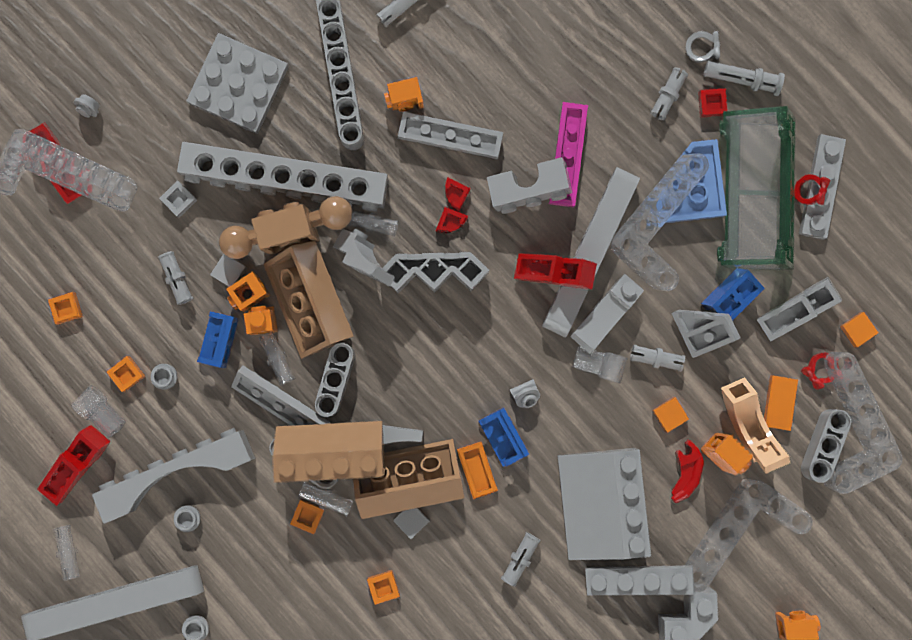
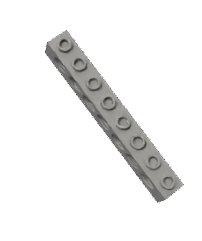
M182 142L177 172L185 177L184 180L191 183H200V180L210 181V185L216 187H225L226 184L235 185V189L241 191H251V188L261 189L260 192L267 195H276V192L286 193V197L292 199H301V196L312 197L311 201L323 203L329 197L338 196L347 200L351 207L352 204L362 205V209L368 211H377L378 208L384 209L389 180L388 175L385 173ZM207 161H213L211 170L204 172L202 169L203 164ZM238 165V172L232 176L228 175L229 167ZM264 169L262 178L258 180L253 179L255 170ZM285 172L290 174V178L286 183H278L280 174ZM309 176L315 178V184L312 187H303L305 178ZM334 180L340 181L341 187L335 192L328 190L330 182ZM359 184L367 187L366 192L361 196L353 194L354 187Z

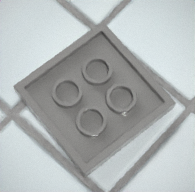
M218 33L186 102L258 134L289 65L282 60Z

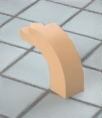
M746 378L722 387V395L730 420L742 445L745 446V450H749V453L753 454L752 461L754 463L757 462L766 474L789 464V455L769 430L760 409L758 393Z

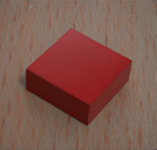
M726 88L707 89L698 92L700 118L726 116L728 114Z

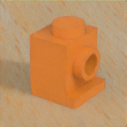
M417 77L387 84L389 92L384 93L387 108H393V110H399V112L409 111L414 108V105H418L419 109L424 108Z
M254 272L249 273L226 289L230 294L227 299L235 310L239 308L243 312L271 296L258 275ZM246 290L252 291V296L249 299L244 297Z
M274 306L250 308L251 310H248V313H244L246 334L254 336L278 332Z
M800 610L790 612L789 616L781 612H775L779 639L819 640L818 631L821 630L817 615L811 616L805 611Z

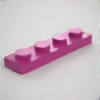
M562 103L555 159L563 157L566 162L573 193L566 194L567 197L562 200L552 201L549 199V204L575 207L588 105Z

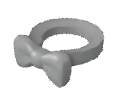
M706 31L693 33L686 42L685 50L687 56L695 62H705L714 56L715 59H719L720 42L718 32H713V35ZM698 38H705L714 43V49L705 56H696L691 51V44Z

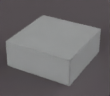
M178 180L159 198L179 218L198 201Z
M223 254L210 275L230 287L241 279L247 267Z
M419 508L404 510L393 520L410 539L430 522Z

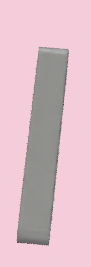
M316 0L339 137L346 149L357 150L364 143V134L341 1ZM329 9L336 10L333 16L324 15ZM334 33L341 35L337 41L329 40V36ZM336 58L345 59L344 64L341 66L333 65V61ZM342 82L350 84L349 88L345 91L337 90V86ZM352 107L354 111L350 116L341 115L342 109ZM355 131L358 133V137L354 141H347L345 139L348 132Z
M618 167L614 170L574 255V258L586 259L597 263L596 273L640 180L639 177ZM560 285L542 327L566 337L589 289Z
M198 565L35 610L22 615L21 620L26 640H40L188 598L204 592V587Z

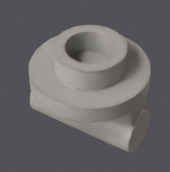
M533 379L510 389L511 395L519 407L530 408L540 398V392Z

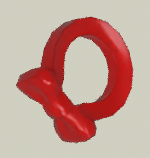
M814 174L805 175L796 182L794 196L798 202L804 205H813L815 203L824 205L825 194L831 180L827 177L820 178ZM809 180L816 181L820 186L819 193L809 199H804L800 194L802 185Z
M826 352L817 353L811 358L809 365L801 369V373L808 377L814 389L819 390L824 388L825 383H830L836 379L839 365L833 355ZM820 358L826 359L831 365V373L826 378H817L814 374L816 362Z

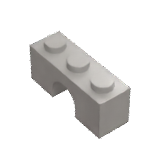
M563 157L538 163V180L534 185L527 188L518 185L517 176L512 171L487 177L493 207L498 212L501 211V213L506 214L516 211V207L519 206L535 207L542 204L541 201L551 199L552 201L565 199L567 197L566 194L573 192L567 165Z

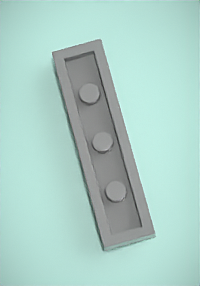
M403 112L398 133V139L498 159L503 132L408 112Z
M823 134L817 137L810 174L817 175L820 178L827 177L831 181L825 194L824 205L818 203L804 205L799 235L822 240L827 239L846 139ZM809 180L806 199L819 193L820 186L814 180Z
M242 366L237 371L231 387L290 426L330 424L329 420L245 366Z
M693 565L586 567L585 569L587 595H694L695 593Z

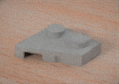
M677 310L671 313L692 358L740 339V335L729 314Z

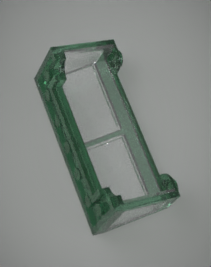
M788 106L723 111V120L719 122L720 135H724L727 141V215L725 216V241L722 242V246L717 248L718 262H721V265L725 268L794 270L796 118Z

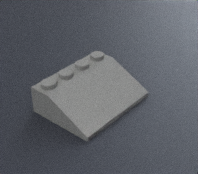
M626 448L557 455L568 560L650 557L651 550L640 450Z

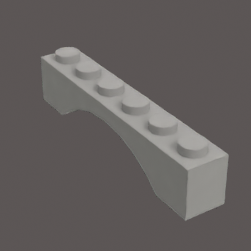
M235 428L221 433V439L212 442L211 438L195 444L197 449L188 453L187 449L172 454L173 460L164 463L161 459L147 465L149 470L143 473L135 470L123 475L124 481L115 484L114 480L100 485V491L92 494L103 524L136 511L141 500L151 487L163 477L176 470L202 466L227 471L256 459L244 430L236 432Z

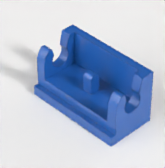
M736 268L701 305L713 313L729 314L733 321L765 288L749 270Z
M210 311L207 329L197 362L219 368L227 367L239 318Z
M501 408L478 421L503 467L509 466L529 455L505 408Z

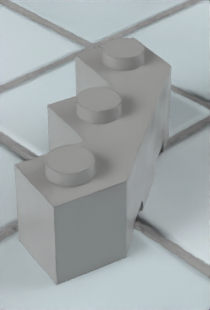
M471 252L395 254L383 267L386 272L395 277L390 286L398 294L415 276L435 293L451 275L456 277L471 292L489 273V269Z
M694 587V595H684V614H658L659 640H700L718 621L717 592L710 587Z

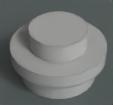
M82 94L74 100L73 103L76 106V111L82 116L90 118V116L97 117L99 114L98 109L100 105L93 98Z
M159 364L151 372V382L158 389H170L177 381V371L169 364Z
M183 506L174 514V524L182 532H191L200 524V513L193 506Z
M198 615L189 617L182 626V634L186 640H204L209 632L208 622L205 618Z

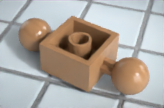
M333 196L324 200L319 210L314 212L310 211L303 204L299 205L298 202L286 204L283 206V210L276 212L265 210L259 212L258 217L251 219L254 228L248 231L241 226L226 228L220 235L219 246L227 257L241 259L247 256L253 245L258 244L260 250L270 255H275L293 245L311 241L319 242L320 238L316 227L324 225L332 230L345 228L352 219L351 205L344 198Z

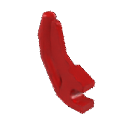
M691 440L685 442L690 448V452L687 455H684L680 450L675 452L681 476L671 491L673 495L671 499L674 503H679L689 498L700 483L704 460L699 448Z

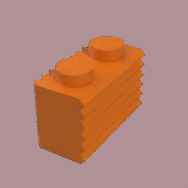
M715 433L700 449L724 472L734 475L738 473L743 474L751 466L750 460L753 458V454L749 453V450H745V446H741V443L737 442L733 435Z

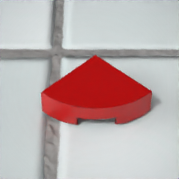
M448 177L445 184L446 198L451 207L460 212L471 188Z
M444 207L435 231L438 233L457 231L466 223L469 216Z

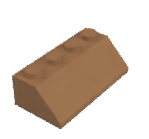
M316 241L293 245L264 263L265 270L301 359L354 337Z
M383 422L276 426L273 448L274 482L383 477L385 475Z
M453 439L384 453L385 475L383 477L353 478L355 501L361 519L464 498Z

